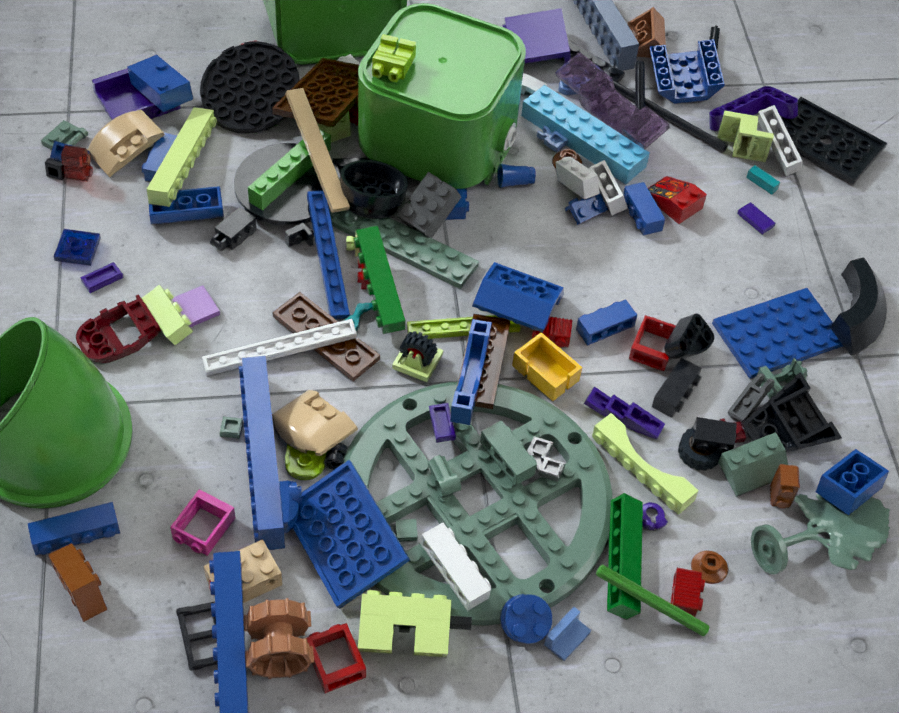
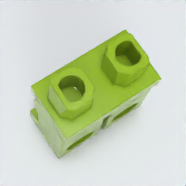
M383 34L378 50H376L372 58V76L380 78L382 75H386L393 82H398L399 79L404 80L405 74L416 56V42L400 38L398 43L397 37Z

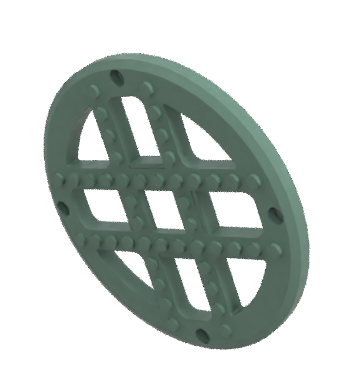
M458 382L436 384L415 390L386 405L363 425L352 440L344 456V463L350 460L367 488H369L374 467L383 451L389 448L413 480V483L376 502L389 525L395 522V520H399L426 505L439 524L444 523L447 528L453 531L455 540L459 545L462 544L464 546L467 556L477 564L481 575L489 581L491 592L489 599L467 611L449 584L420 574L435 565L421 544L405 551L410 561L375 584V586L386 595H389V592H401L404 597H411L412 593L425 594V598H433L434 595H445L448 600H451L450 616L472 617V625L478 626L501 624L500 615L504 604L516 595H536L542 598L550 608L569 597L594 570L604 551L610 531L611 500L613 499L612 488L604 461L593 442L575 421L551 403L518 388L498 384L493 409L474 406L473 412L496 414L523 423L524 425L514 429L512 432L514 437L523 443L526 451L535 436L553 442V446L567 463L558 482L541 477L526 486H523L521 483L514 486L480 443L481 436L471 423L466 425L453 422L456 440L453 441L462 454L447 461L452 472L457 474L460 483L481 472L501 498L499 501L469 516L453 493L440 497L436 489L435 478L428 466V459L407 432L408 429L431 419L429 413V406L449 403L451 412ZM578 487L581 500L580 523L571 544L565 546L538 511V508ZM516 524L548 565L545 569L527 579H519L514 576L488 541ZM547 588V589H549L551 592H550V593H544V592L541 591V589Z

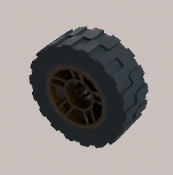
M693 427L687 429L683 433L678 446L680 459L683 460L684 464L696 470L707 471V469H713L714 466L718 465L722 453H718L715 450H699L697 447H691Z

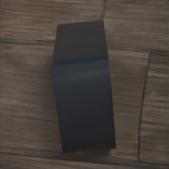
M698 313L681 318L664 346L665 353L671 359L687 358L703 353L713 344L715 339L714 333Z

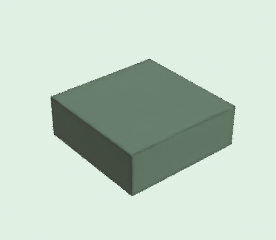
M223 416L219 432L220 437L240 439L243 418Z
M416 519L395 520L396 537L399 542L418 541Z

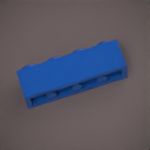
M113 502L27 523L35 555H45L71 543L73 545L90 543L96 539L110 538L120 533Z

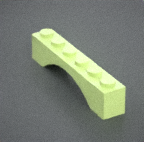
M612 413L594 426L592 437L595 442L602 445L612 457L620 461L626 470H630L641 483L650 488L655 496L660 497L669 509L674 510L679 515L695 501L699 490L684 477L664 473L645 462L630 444L625 425Z

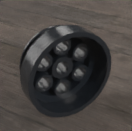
M358 160L346 164L341 170L339 179L343 194L350 206L349 211L361 217L382 219L392 216L397 211L398 206L405 200L408 187L407 179L402 172L391 165L373 160Z

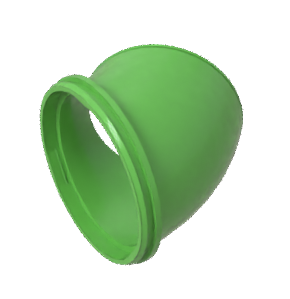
M36 317L22 319L0 336V407L9 398L22 392L12 409L0 422V499L28 508L45 509L66 506L96 493L119 471L128 455L132 441L133 425L128 405L119 391L106 381L92 361L76 345Z

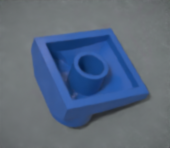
M287 480L279 481L284 533H288L294 527L298 517L299 504H302L301 486H297V482Z

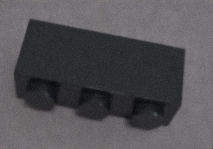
M681 358L656 393L652 407L671 418L676 412L679 413L684 406V399L688 400L690 398L693 386L697 387L700 383L702 368Z

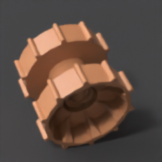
M289 598L270 601L267 599L265 602L255 606H249L250 610L247 615H244V631H248L251 639L259 640L251 642L249 650L245 651L246 668H250L252 675L268 677V679L291 678L293 675L303 671L307 672L310 664L314 663L313 646H309L307 638H299V636H305L308 627H312L311 611H307L305 603L292 601Z

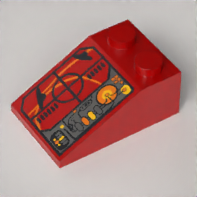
M668 176L648 187L658 207L678 224L703 209L707 196L695 184Z

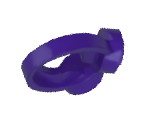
M652 502L643 505V528L647 530H660L667 525L668 521L661 506ZM653 508L657 511L656 523H653L651 517L646 514L647 509Z

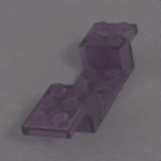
M581 52L577 53L555 72L556 77L578 94L580 104L584 109L644 150L670 128L669 124L649 107L645 106L639 110L617 92L612 77Z

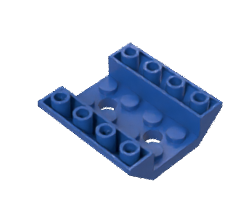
M714 39L698 41L697 51L667 54L666 45L649 47L658 94L672 103L705 101L725 86Z
M494 262L480 284L472 307L494 314L499 318L508 319L515 324L524 325L534 331L543 332L549 322L554 306L559 305L563 298L564 287Z

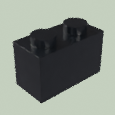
M697 417L693 425L691 447H697L699 450H715L718 453L732 450L735 446L737 423Z

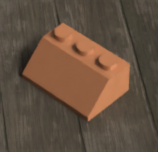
M654 7L628 22L630 30L639 43L637 57L651 58L650 46L666 45L665 21Z

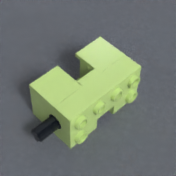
M367 590V594H362L358 639L359 652L392 654L394 627H399V632L409 633L410 628H415L414 655L447 657L449 629L471 630L472 617L450 616L451 600H448L445 595H434L433 598H425V594L412 593L411 597H404L401 592H389V595H381L380 591Z

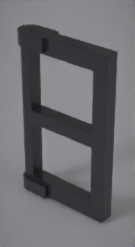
M215 601L176 609L188 667L191 671L217 665L218 661H213V657L194 661L190 642L212 637V630L188 635L184 616L211 611V603H215ZM212 617L213 623L216 625V617Z

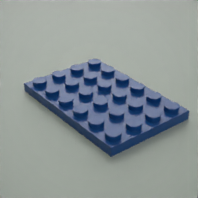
M808 288L715 318L712 322L749 379L755 378L761 367L767 366L770 372L791 365L793 358L797 362L843 347L830 328L833 324L832 320Z
M350 460L302 492V504H299L298 517L293 529L337 608H342L410 561L394 531Z

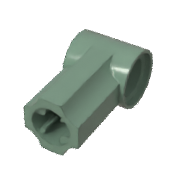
M437 455L428 461V466L435 478L436 489L440 497L461 491L459 477L456 473L452 472L445 456Z

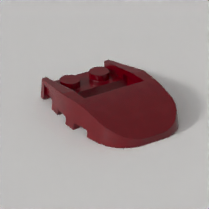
M139 294L135 296L136 300L126 304L125 301H121L114 308L109 310L105 308L99 311V316L95 319H88L79 327L76 333V341L82 352L90 360L97 363H110L139 351L161 332L160 326ZM128 314L141 335L137 341L123 347L110 324ZM111 351L110 353L103 355L104 352Z

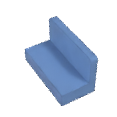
M575 607L546 635L544 643L548 649L563 661L591 633V630L579 621L580 611Z

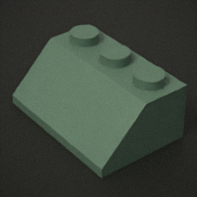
M775 432L722 453L718 463L734 494L738 497L770 484L780 464L788 465L786 450Z

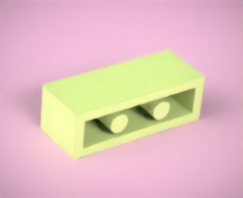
M158 285L141 299L155 318L166 338L176 345L193 332L189 326L191 321L185 314H181L183 309L177 302H173L174 296L168 288L164 290Z

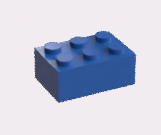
M855 449L821 475L816 493L850 515L883 488L889 470Z

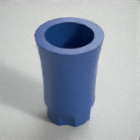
M498 165L497 181L499 188L535 183L536 171L534 167Z

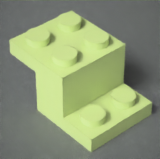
M724 111L717 137L723 141L734 142L732 157L766 162L774 134L757 131L758 116Z

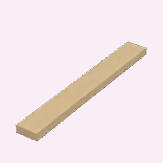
M304 89L287 90L286 97L331 212L349 210V203L341 189L340 180Z

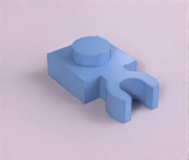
M546 126L543 127V133L539 130L537 131V137L544 140V144L555 152H558L568 143L567 138L557 131L551 133L550 129Z

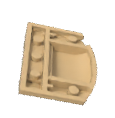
M142 110L132 111L114 118L102 127L91 141L87 150L89 151V156L111 177L165 134Z
M314 390L306 391L272 414L274 428L282 440L304 453H307L308 450L316 451V456L323 455L358 430L355 423L344 411L340 412L320 397L319 392Z

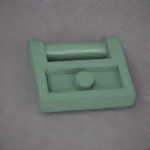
M63 120L41 140V143L50 150H52L54 141L74 146L81 139H85L88 136V132L82 127L78 128Z

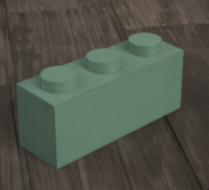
M499 421L481 431L480 443L514 486L535 475L537 466L535 458L527 453L523 443L514 437L509 426Z

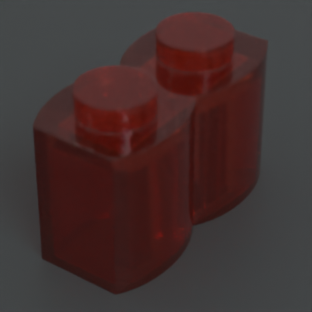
M65 145L61 153V160L66 179L88 182L89 177L93 175V167L90 165L91 156L88 154L87 149Z

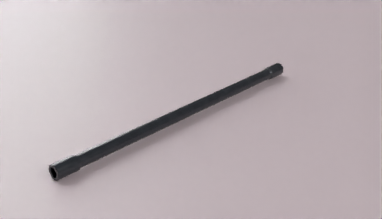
M571 56V64L569 65L635 101L634 91ZM645 98V108L706 141L714 148L722 152L727 149V142L712 136Z

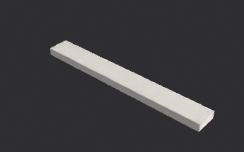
M349 319L203 356L202 359L206 375L209 376L243 366L242 358L266 356V361L354 339L357 338V333L353 320Z

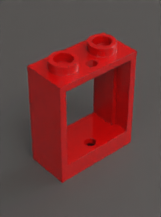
M645 315L631 347L629 359L665 371L670 359L666 353L640 345L645 331L668 339L676 325Z
M347 623L333 625L329 630L321 633L314 632L307 637L309 646H313L314 663L312 664L324 694L366 678V666ZM345 637L356 664L326 675L315 647Z

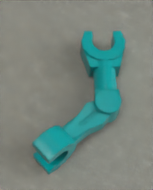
M358 303L354 314L345 319L353 320L356 331L359 328L360 316L364 312L373 310L371 303Z

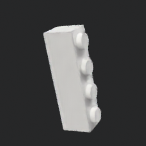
M775 105L759 111L758 121L763 132L774 134L771 148L785 176L802 170L803 161Z
M441 523L422 534L421 546L467 611L489 599L491 592L489 581L480 575L477 564L474 561H470L466 549L462 544H458L450 528Z

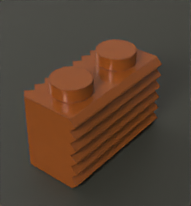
M784 464L778 466L770 485V504L778 508L791 507L800 488L798 466Z

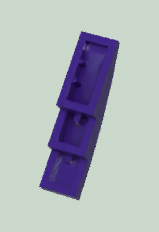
M596 387L590 391L583 403L604 417L612 413L626 428L653 439L659 437L665 425L664 422L636 403L632 402L629 405L613 394L609 397Z

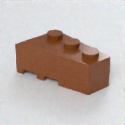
M71 543L48 555L63 587L70 594L74 606H77L83 622L108 610L98 587L102 585L96 573L92 575L94 571L89 561L84 562L86 559L81 549L76 550Z

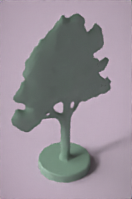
M799 494V496L795 497L794 501L798 503L806 518H809L808 528L803 532L783 538L771 525L757 526L752 531L751 548L759 566L769 574L783 572L788 563L787 547L806 540H817L829 549L830 562L833 565L854 570L859 562L853 559V556L864 561H871L872 553L875 552L874 549L881 548L882 544L887 542L886 539L890 529L888 526L890 509L885 508L879 499L871 497L848 515L819 494H816L818 500ZM827 532L830 539L821 538L817 534Z

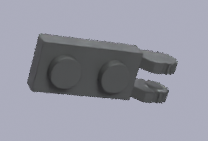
M759 373L728 410V415L744 423L753 414L767 393L770 392L771 388H773L774 380L769 378L760 388L765 375Z

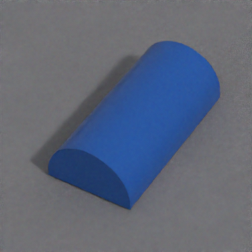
M220 186L178 190L177 197L172 201L170 207L149 204L151 225L223 218Z

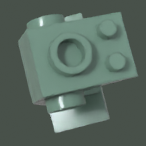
M793 358L791 365L785 366L781 370L782 373L776 375L772 374L767 366L759 369L758 374L762 373L765 375V379L760 385L761 387L769 378L775 382L773 388L767 393L769 399L784 387L779 384L780 382L785 381L789 383L800 372L806 380L808 371L801 366V361L797 362Z

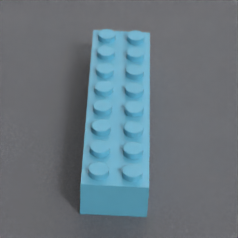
M543 85L523 101L522 117L542 130L546 126L550 129L551 133L557 131L568 139L566 146L592 163L597 164L605 160L613 177L624 184L630 182L647 167L650 152L546 85Z

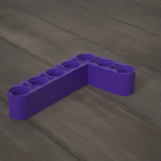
M764 86L709 112V127L713 131H719L724 111L753 116L775 105L780 116L793 119L798 116V99L774 87Z

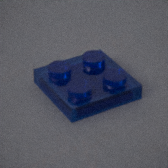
M64 229L54 253V260L91 266L101 239L100 233Z

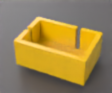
M539 333L514 352L512 366L523 376L527 375V380L552 401L565 393L566 389H570L580 381L582 366L543 333Z

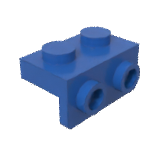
M600 192L598 195L587 199L578 200V198H575L568 202L569 206L564 208L565 211H571L577 225L608 210Z

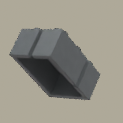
M428 172L408 199L410 203L406 202L397 216L407 226L428 238H432L461 199V196L455 188Z

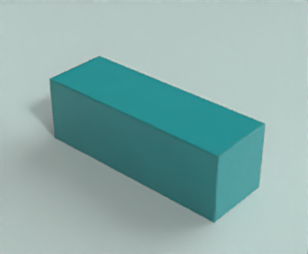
M756 165L748 170L747 179L771 195L778 190L780 181Z

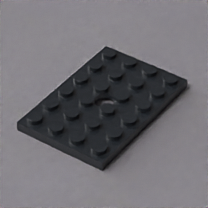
M803 97L798 99V116L796 118L787 119L781 117L799 155L852 184L860 178L887 145V142ZM829 138L832 142L831 144H824L820 139Z

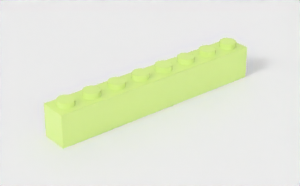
M196 107L192 109L147 188L149 204L170 207L172 201L176 199L178 190L182 188L183 181L188 177L190 169L194 166V161L199 157L202 147L205 146L213 127L215 128L217 120L214 117V110Z

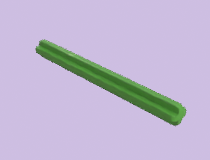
M601 565L597 569L596 575L701 636H705L708 633L710 627L703 621L605 565Z

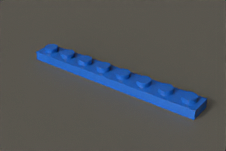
M308 191L307 200L329 315L334 319H345L350 316L328 202L323 191Z

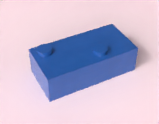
M158 55L127 66L131 84L163 112L193 100L190 81Z

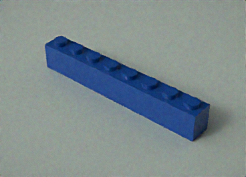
M240 551L213 553V560H209L210 574L214 573V581L210 582L211 595H215V603H211L212 617H216V625H212V638L217 639V647L213 648V661H218V670H214V684L219 685V692L215 693V707H219L220 713H249Z

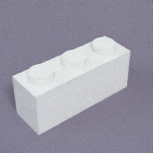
M571 156L556 161L557 180L583 199L599 194V180L596 173Z
M605 160L589 167L591 171L598 175L599 192L611 215L613 216L628 209L624 196Z

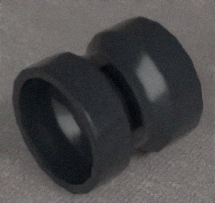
M338 443L328 450L324 464L333 470L344 463V456L347 453L348 447L343 443Z

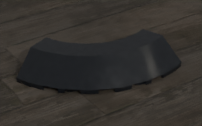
M864 257L851 260L841 274L850 293H852L853 299L850 309L840 313L830 327L850 356L860 353L868 348L870 344L874 343L884 328L887 315L886 298L883 288L875 272Z

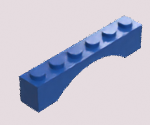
M472 320L462 372L451 406L450 422L466 425L471 423L490 341L492 322Z

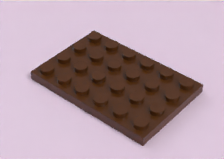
M322 58L291 90L303 88L317 124L334 127L358 102L359 65ZM285 95L272 108L273 114L295 119Z

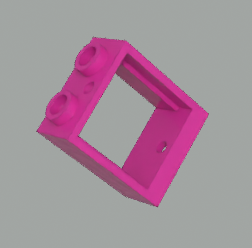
M199 489L170 526L172 538L179 544L184 543L188 545L194 552L198 554L203 553L208 556L236 518L235 509L233 506ZM200 508L222 519L205 542L184 531Z

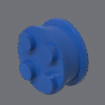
M521 594L510 598L504 604L500 615V622L503 631L510 639L521 643H536L549 633L552 626V613L550 607L542 598L536 595Z

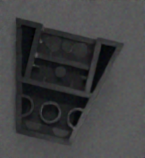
M801 372L742 424L751 441L776 432L786 452L839 440L842 437L833 422L827 423L809 394L811 388Z

